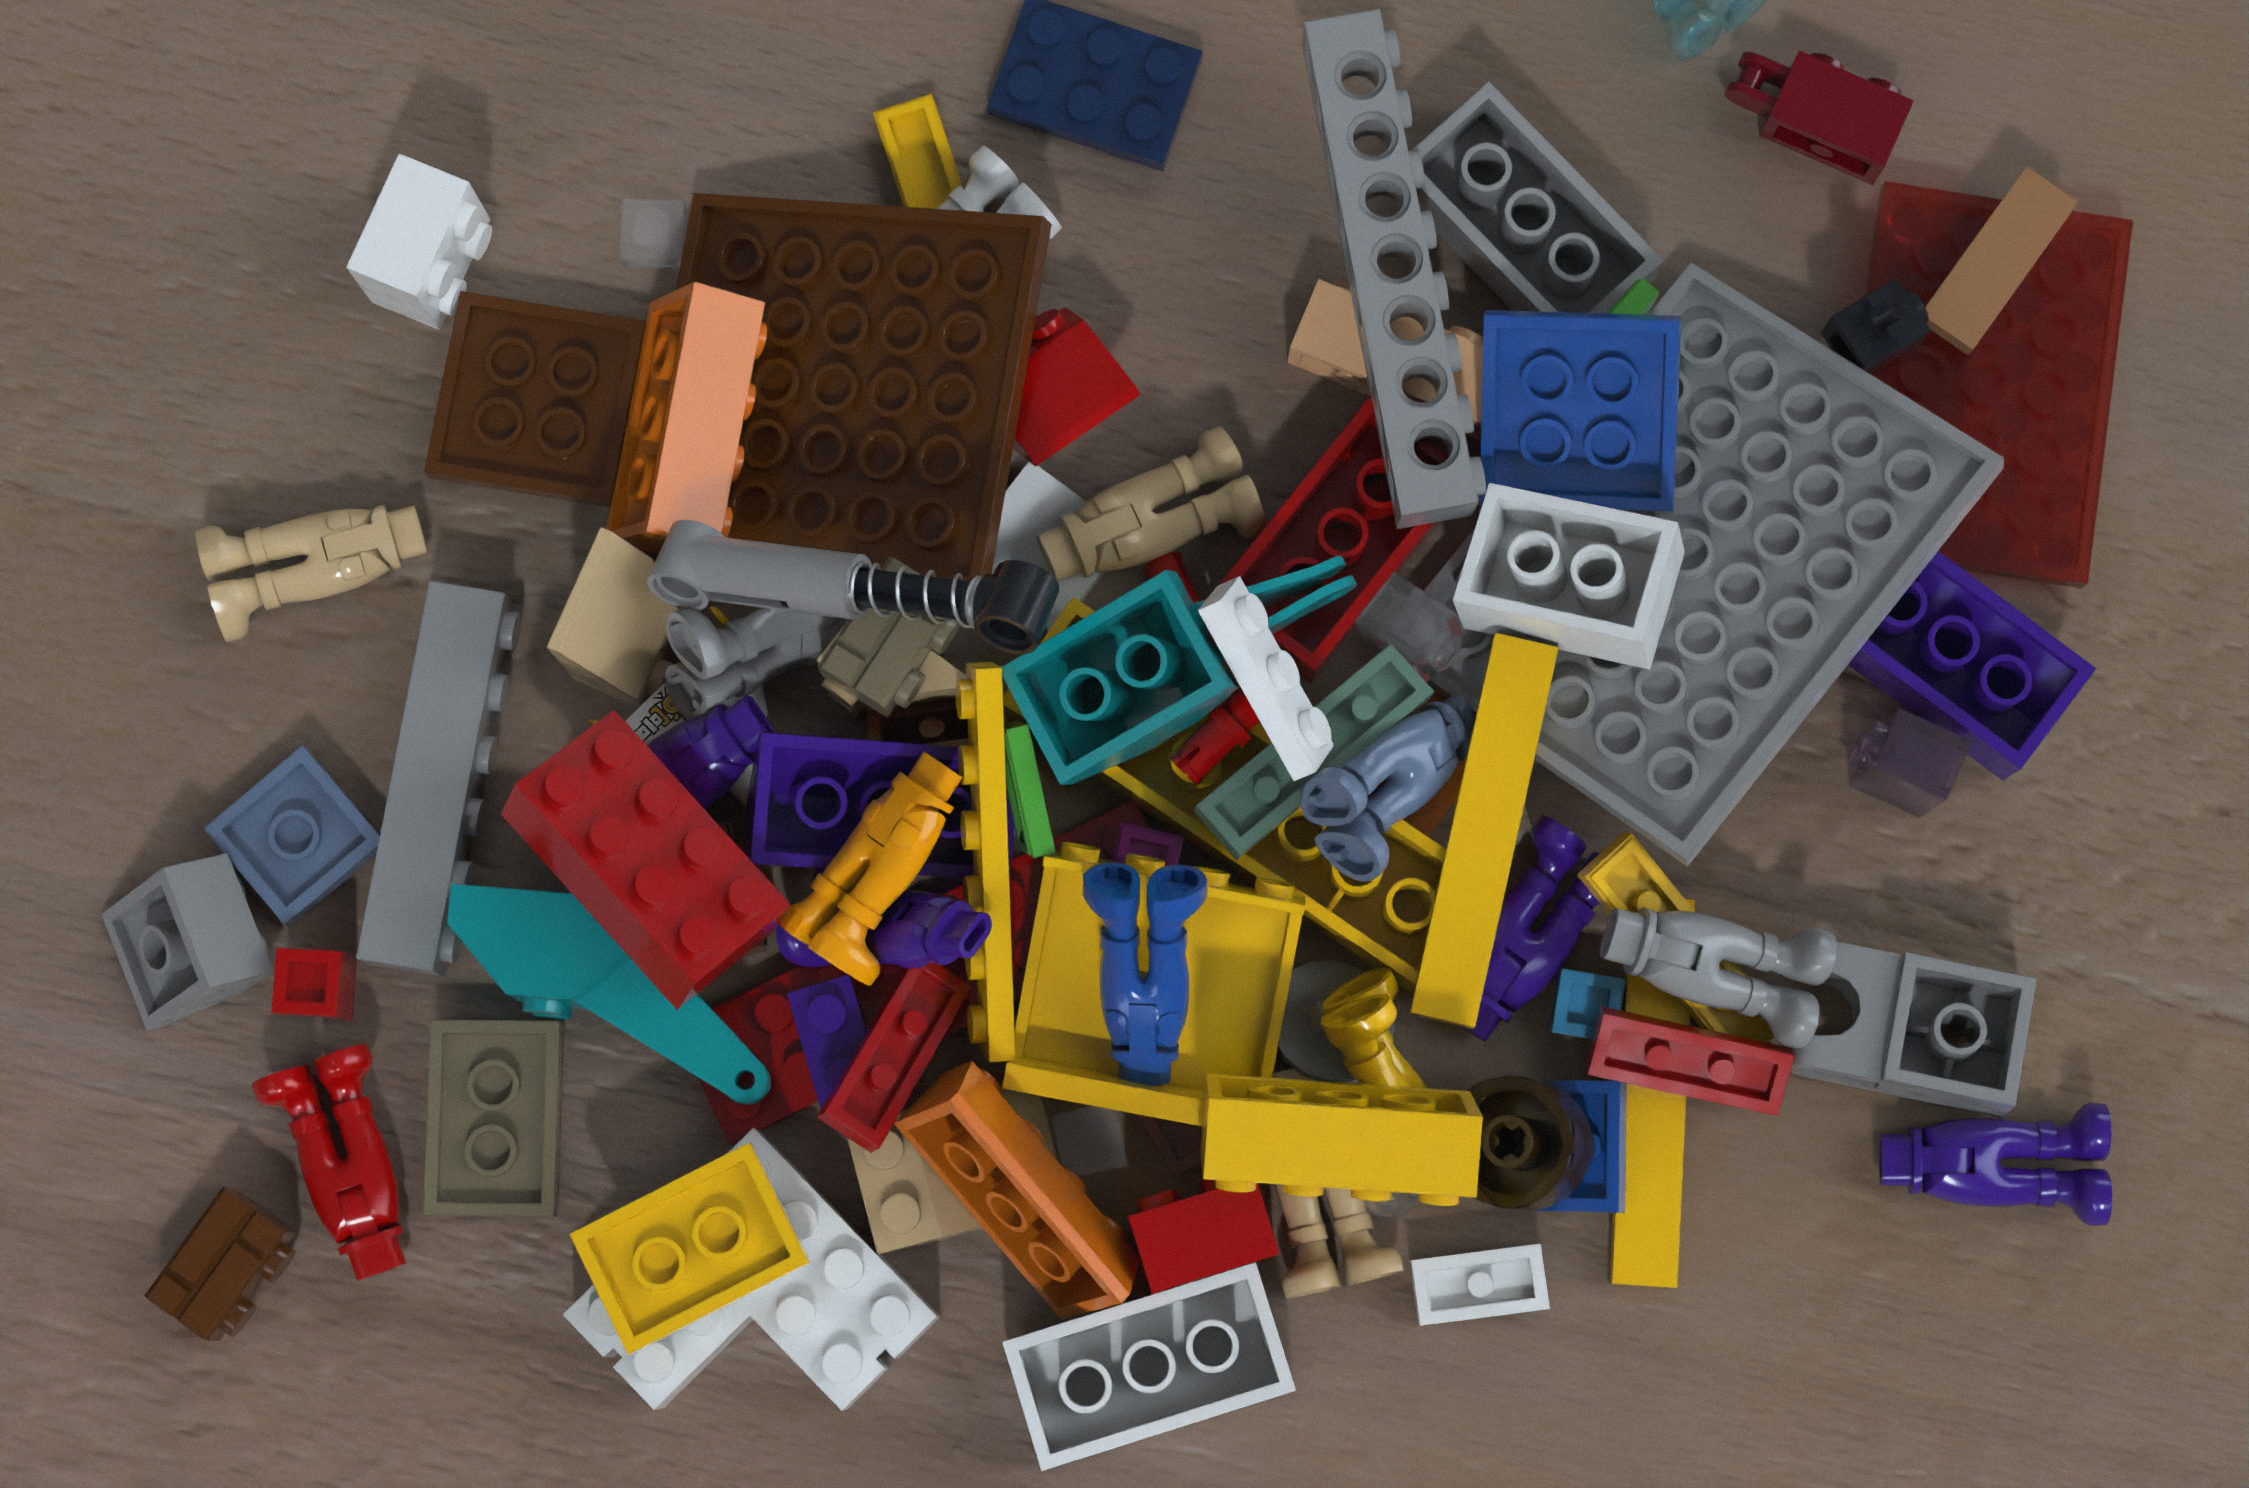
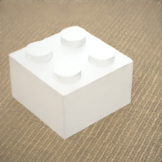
M398 154L346 268L372 303L440 330L447 314L450 316L456 314L460 291L466 292L467 283L463 279L472 259H481L489 245L492 235V226L489 225L491 219L469 181Z

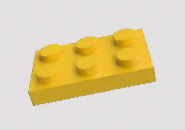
M750 1142L569 1234L627 1355H631L811 1263L753 1144Z

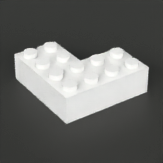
M752 1128L729 1152L749 1142L753 1144L811 1263L631 1355H627L594 1284L563 1314L603 1357H615L617 1354L622 1357L613 1368L653 1410L665 1408L753 1320L841 1411L847 1410L890 1368L881 1358H878L885 1350L894 1359L900 1358L941 1317L881 1255L877 1254L876 1249L761 1131Z

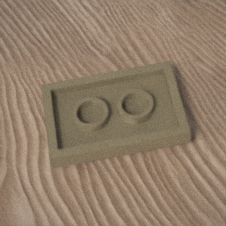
M430 1020L424 1216L557 1217L563 1022Z

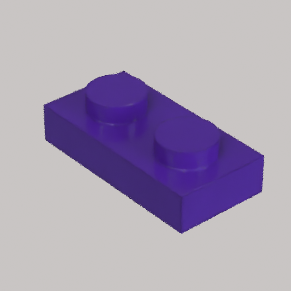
M850 975L787 993L820 1109H822L867 1032Z

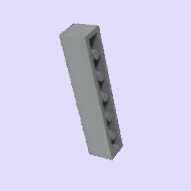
M429 581L356 959L368 965L444 977L447 962L455 963L457 961L461 939L447 924L451 884H473L474 863L467 861L471 836L479 837L484 825L486 801L478 797L483 774H492L497 757L498 740L497 737L490 736L494 713L504 711L509 694V675L502 674L506 650L514 651L516 649L521 630V614L514 612L515 604L503 592Z

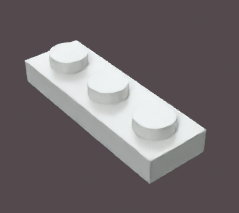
M1240 576L1218 585L1198 609L1200 616L1293 781L1315 773L1334 746L1331 740V729L1325 715L1320 709L1311 705L1300 685V675L1295 661L1289 653L1284 650L1281 651L1268 628L1267 613L1259 598L1248 592Z

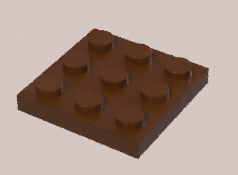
M460 291L424 473L428 478L610 508L646 321Z

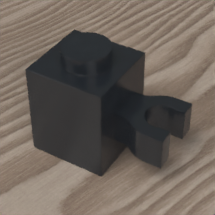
M1894 278L1834 314L1820 334L1832 351L1872 375L1917 348L1930 333L1931 329L1927 325L1929 316L1921 299L1912 290L1905 291L1898 279Z

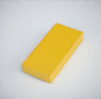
M932 94L873 112L903 207L937 209L948 199V195L958 186L963 188Z

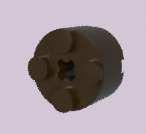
M1520 1076L1485 1079L1467 1090L1471 1092L1483 1116L1476 1200L1500 1208L1531 1211L1551 1207L1574 1192L1586 1175L1595 1151L1594 1138L1591 1135L1589 1122L1575 1099L1563 1089L1553 1084ZM1516 1131L1526 1134L1522 1142L1525 1147L1522 1155L1512 1154L1518 1145L1513 1137Z

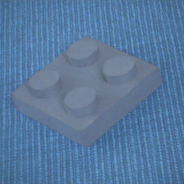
M303 745L203 828L224 854L228 853L233 865L282 923L288 927L294 925L372 859L377 853L380 837L378 830L309 749Z

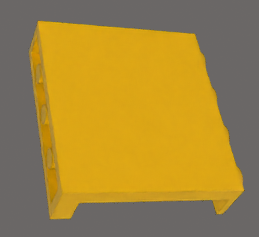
M1062 842L1060 851L1045 855L1043 860V877L1014 1031L1015 1061H1007L1002 1089L1202 1126L1206 1073L1272 1078L1300 926L1305 910V897L1293 895L1295 886L1290 883L1256 878L1255 886L1252 888L1228 883L1230 876L1228 872L1208 867L1191 866L1205 874L1208 894L1202 906L1186 919L1183 925L1187 930L1185 953L1189 971V1001L1186 1022L1178 1041L1179 1058L1171 1062V1080L1165 1085L1152 1086L1126 1081L1119 1078V1062L1110 1056L1112 1040L1101 1008L1100 963L1102 949L1100 948V928L1104 923L1088 906L1082 895L1083 874L1088 869L1099 864L1119 862L1099 859L1101 849L1080 843ZM1126 854L1125 864L1134 868L1140 877V905L1137 915V925L1140 930V946L1138 947L1139 970L1147 972L1149 961L1147 931L1150 927L1147 912V884L1152 874L1165 866V861L1144 855Z

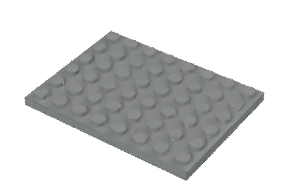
M1693 263L1687 266L1648 314L1681 316L1673 512L1622 510L1678 522L1685 550L1651 669L1558 649L1534 758L1544 767L1687 867L2004 468V457ZM1474 528L1381 642L1380 647L1383 651L1392 644L1423 680L1446 698L1455 693L1464 696L1469 702L1475 717L1494 635L1464 629L1453 602L1475 530Z

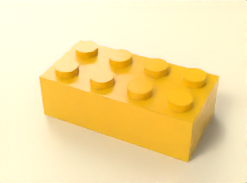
M1206 1073L1200 1149L1203 1179L1216 1180V1188L1230 1192H1252L1256 1190V1183L1281 1184L1283 1185L1284 1193L1302 1197L1322 1196L1324 1187L1351 1189V1197L1365 1201H1388L1391 1199L1392 1192L1416 1193L1418 1194V1201L1425 1204L1454 1206L1459 1204V1196L1477 1198L1483 1116L1470 1091Z

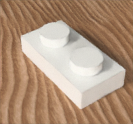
M1541 1243L1409 1261L1418 1326L1550 1309Z

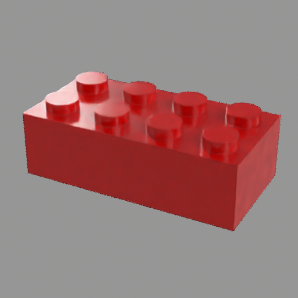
M1371 396L1220 583L1223 584L1240 576L1244 585L1248 587L1315 566L1336 556L1343 557L1346 566L1332 577L1294 596L1264 607L1269 618L1327 584L1346 576L1352 575L1357 586L1350 592L1305 614L1273 634L1281 651L1284 650L1291 655L1297 665L1299 675L1310 684H1312L1439 524V522L1401 529L1396 528ZM1429 439L1420 441L1414 446L1415 454L1426 464L1439 465L1449 458L1446 452Z
M615 710L611 711L514 785L501 812L506 821L676 1010L769 936L791 906Z

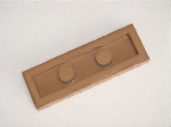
M2026 166L1925 306L1929 316V321L1927 322L1929 328L1969 355L2079 201Z

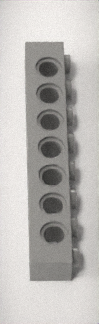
M1380 9L1305 22L1302 48L1396 528L1401 529L1473 516L1478 504L1477 496L1486 494L1485 475L1480 457H1469L1465 434L1473 433L1474 431L1473 415L1468 395L1457 396L1453 372L1461 371V356L1456 334H1445L1440 311L1449 309L1448 290L1444 273L1442 271L1432 272L1428 250L1437 247L1436 231L1431 211H1420L1416 189L1424 187V171L1419 150L1408 151L1404 128L1412 127V111L1407 90H1396L1392 68L1400 67V52L1396 32L1394 29L1384 30ZM1351 76H1363L1373 83L1375 90L1367 95H1354L1345 89L1342 82ZM1363 136H1375L1385 143L1387 150L1378 156H1367L1357 150L1354 142ZM1375 196H1387L1397 203L1399 212L1391 217H1379L1369 211L1366 202ZM1389 256H1397L1404 259L1410 265L1412 272L1401 279L1389 278L1381 272L1378 262ZM1400 317H1410L1420 323L1424 334L1416 340H1402L1392 332L1390 323ZM1412 378L1425 379L1434 387L1436 397L1424 403L1414 402L1404 394L1402 384ZM1423 440H1436L1446 448L1449 458L1439 465L1426 464L1417 457L1414 446Z

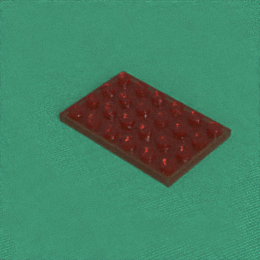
M1885 181L1880 188L1866 295L1897 278L1905 291L1912 290L1915 292L1924 306H1926L2002 199ZM2072 211L1969 355L1931 330L1917 348L1872 374V376L2004 457L2003 470L1938 550L1963 570L2081 589L2088 584L2133 220Z

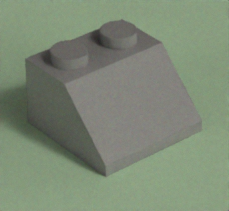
M228 853L161 868L101 914L147 1032L166 1026L239 995L274 971L269 959L267 943L257 929L246 901L244 885L236 875Z

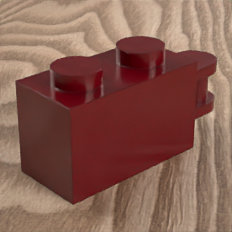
M1799 50L1790 68L1756 53L1745 52L1741 55L1738 66L1741 69L1740 75L1736 82L1728 84L1724 94L1732 103L1767 118L1759 136L1873 185L1886 166L1914 100L1901 95V90L1889 81L1880 78H1868L1866 80L1845 71L1840 61L1823 53H1811L1809 55ZM1763 82L1780 88L1777 97L1760 91Z

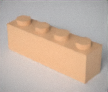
M1318 279L1290 345L1287 363L1371 396L1349 282L1335 279L1331 284ZM1400 317L1390 323L1392 332L1402 340H1416L1424 334L1420 323L1410 317ZM1450 326L1449 330L1444 329L1445 334H1456L1461 356V371L1453 372L1457 396L1468 395L1473 415L1474 431L1465 435L1481 441L1483 337L1469 329ZM1412 378L1402 384L1404 394L1414 402L1424 403L1436 397L1434 387L1425 379Z

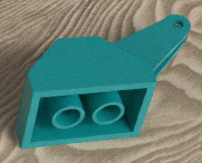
M1336 556L1315 566L1246 588L1249 593L1256 595L1265 607L1294 596L1332 577L1346 566V563L1342 556ZM1170 570L1161 572L1041 643L1034 652L1023 654L1001 667L1002 677L1060 785H1072L1147 752L1199 722L1239 688L1226 664L1224 656L1215 644L1198 612V609L1206 600L1193 603L1177 572ZM1352 575L1346 576L1327 584L1268 618V628L1272 635L1305 614L1350 592L1357 586Z
M451 884L447 924L503 992L523 1003L522 1011L533 1013V1017L572 1020L573 1009L589 1010L740 1104H756L762 1101L769 1093L771 1077L765 1065L701 996L696 994L676 1010L573 894ZM744 1073H753L755 1077L754 1085L748 1090H742L739 1086V1078Z

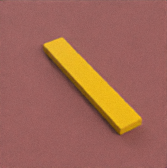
M1495 633L1493 636L1410 1007V1015L1474 1029L1476 1026L1559 647Z
M1685 899L1695 911V900ZM1625 973L1623 1011L1690 1026V1014L1675 996L1656 988L1639 975L1635 976ZM1627 1084L1625 1213H1613L1609 1284L1677 1288L1686 1096Z

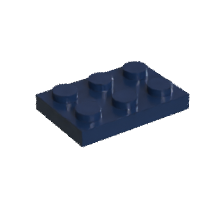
M1025 0L987 105L988 115L1164 171L1202 62L1203 51L1047 0Z

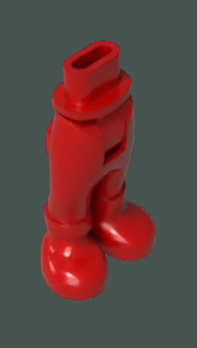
M367 1043L329 1053L314 1061L320 1081L328 1090L334 1103L332 1110L336 1122L339 1123L347 1151V1158L345 1160H342L339 1156L329 1130L330 1124L326 1112L322 1111L317 1082L310 1065L282 1070L252 1083L255 1098L260 1104L281 1107L293 1119L292 1122L288 1123L292 1138L296 1140L301 1172L310 1199L323 1226L337 1244L345 1242L337 1250L339 1256L348 1254L357 1281L406 1264L397 1237L406 1232L403 1225L398 1224L399 1194L394 1169L385 1141L372 1114L374 1109L368 1095L363 1096L362 1094L364 1076L371 1069L373 1057Z

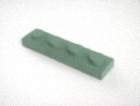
M1390 644L1315 706L1325 715L1331 729V740L1334 744L1315 773L1293 781L1274 745L1271 743L1198 803L1194 813L1230 854L1238 860L1301 807L1303 788L1315 774L1325 768L1339 767L1347 759H1352L1399 721L1414 713L1431 698L1434 691L1398 650Z

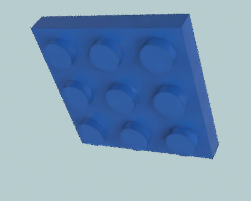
M1486 310L1483 327L1481 462L1485 475L1486 491L1489 483L1619 510L1673 512L1681 316ZM1480 495V504H1483L1485 495Z

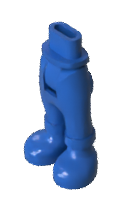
M1104 863L1093 866L1083 874L1082 895L1088 906L1104 923L1100 928V948L1102 949L1100 999L1104 1021L1112 1040L1110 1056L1119 1062L1120 1079L1152 1086L1165 1085L1171 1080V1062L1179 1058L1178 1041L1186 1022L1189 1001V971L1185 953L1187 930L1183 925L1186 919L1202 906L1208 894L1207 878L1197 868L1188 865L1165 866L1155 871L1148 881L1147 912L1150 927L1147 931V946L1149 950L1147 972L1139 970L1138 947L1140 946V930L1137 925V915L1140 905V877L1138 872L1126 864Z

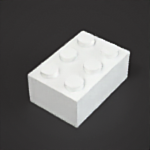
M1489 483L1453 597V602L1464 629L1491 635L1499 633L1559 647V650L1650 670L1685 554L1678 522Z

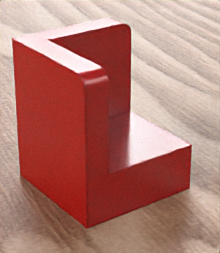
M277 948L271 1013L290 1016L329 1017L338 1021H352L357 971L356 957L342 951Z

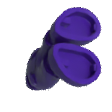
M745 695L730 707L716 705L705 715L690 718L675 725L652 740L647 746L706 810L734 785L748 765L754 763L760 731L775 733V730L756 701L751 696Z
M1541 815L1532 826L1531 837L1537 849L1534 866H1526L1518 878V883L1503 899L1476 1026L1474 1029L1463 1027L1483 1042L1487 1041L1501 1020L1507 1024L1510 1022L1513 1016L1509 1013V1010L1513 1013L1545 988L1569 956L1584 926H1588L1596 915L1592 909L1600 904L1577 876L1568 893L1564 892L1556 903L1555 909L1535 933H1531L1530 927L1546 901L1550 900L1557 891V883L1576 864L1587 849L1584 841L1576 834L1546 815ZM1592 852L1581 870L1600 853Z
M816 868L812 882L818 873L822 874L825 869ZM904 891L882 914L883 918L876 929H868L865 943L879 964L899 965L902 968L908 969L921 968L931 962L939 966L947 965L958 957H972L991 932L992 921L987 913L974 911L965 901L952 900L943 895L925 891ZM779 924L777 925V944L780 952L788 961L803 967L832 965L809 949L807 944L793 937Z
M2087 1103L2077 1110L2070 1122L2055 1127L2053 1121L2028 1123L2001 1118H1964L1922 1128V1135L1921 1129L1918 1126H1909L1908 1134L1881 1133L1879 1137V1182L1883 1186H1908L1909 1194H1920L1922 1187V1193L1963 1205L2005 1207L2035 1204L2036 1206L2054 1207L2057 1201L2072 1208L2076 1216L2085 1224L2090 1226L2107 1225L2112 1211V1184L2106 1169L2082 1168L2071 1171H2055L2054 1168L2047 1167L2026 1169L2001 1166L2000 1161L2001 1159L2017 1158L2053 1160L2057 1157L2078 1161L2103 1162L2108 1157L2111 1147L2110 1112L2106 1104Z

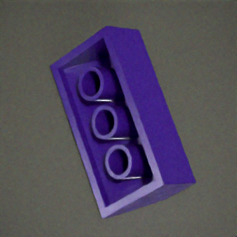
M1939 551L1848 664L2002 781L2022 769L2097 669Z
M760 731L748 788L743 852L753 864L826 869L862 819V814L866 807L892 787L891 782L899 772L908 776L922 753L926 752L959 774V747ZM961 782L958 784L947 801L954 807L950 814L941 809L938 810L946 819L945 825L929 857L917 875L964 878V876L973 875L972 850L963 849L960 830L961 812L971 810L970 785H961ZM1006 790L1010 882L1014 823Z

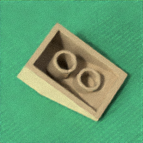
M600 527L547 648L576 682L640 707L665 683L666 668L673 665V663L667 661L672 648L666 635L665 621L669 613L679 610V608L665 603L649 589L647 579L655 564V560L615 533Z
M1002 1089L1003 1098L1020 1117L1027 1119L1037 1127L1044 1138V1146L1058 1161L1041 1096ZM906 1110L901 1111L900 1114H899V1116L897 1117V1119H898ZM894 1124L881 1147L872 1153L847 1138L878 1255L884 1256L983 1229Z

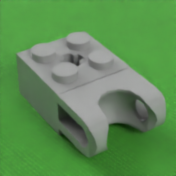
M1837 942V957L1834 968L1828 979L1822 984L1843 994L1851 1005L1852 1024L1848 1030L1840 1035H1813L1811 1041L1801 1049L1789 1047L1795 1055L1790 1072L1812 1079L2003 1118L2016 1106L2037 979L1907 952L1902 955ZM1950 1023L1960 1027L1958 1036L1967 1037V1042L1962 1043L1959 1048L1949 1045L1946 1042L1947 1039H1944L1941 1034Z

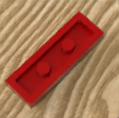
M934 962L921 968H904L817 1115V1118L868 1152L872 1153L878 1150L972 986Z
M1601 1006L1585 1068L1588 1075L1778 1116L1795 1055L1789 1047Z

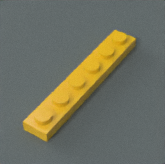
M993 662L966 663V679L957 680L956 682L957 714L959 719H968L969 744L959 746L958 770L959 775L963 777L960 781L961 785H970L971 810L961 812V841L963 849L972 850L973 875L964 876L963 901L968 903L974 911L987 913L992 921L991 932L972 957L965 958L967 977L969 980L977 979L978 1005L968 1006V1034L970 1043L979 1044V1050L989 1062L1015 1061L1002 668Z

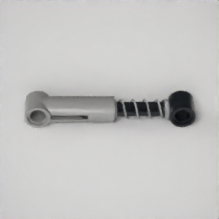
M678 520L672 524L647 579L648 587L656 597L679 609L691 608L700 611L707 607L709 601L852 620L860 619L870 608H873L881 617H888L895 612H901L906 619L912 621L919 619L923 615L929 616L936 624H944L950 619H956L964 628L972 627L977 635L990 646L1012 654H1029L1036 650L1059 593V584L1050 573L1039 566L1021 560L1003 561L998 564L994 574L977 575L968 581H964L961 573H957L953 579L936 577L933 570H929L925 576L909 574L905 566H902L898 572L883 571L878 563L872 565L870 559L864 554L727 538L713 527L693 520Z

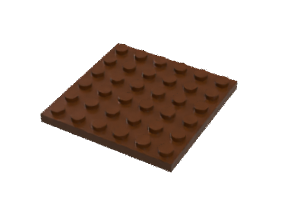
M694 193L676 290L695 281L765 302L762 322L767 325V339L761 355L758 359L754 360L750 383L755 385L756 397L751 414L742 424L739 445H742L744 448V461L738 478L731 482L727 506L732 509L733 519L727 538L864 554L870 559L872 565L878 563L881 569L890 556L923 576L929 570H933L936 577L953 579L957 573H961L964 581H968L977 575L991 574L1052 224L1044 216ZM642 551L655 561L659 555L656 552Z

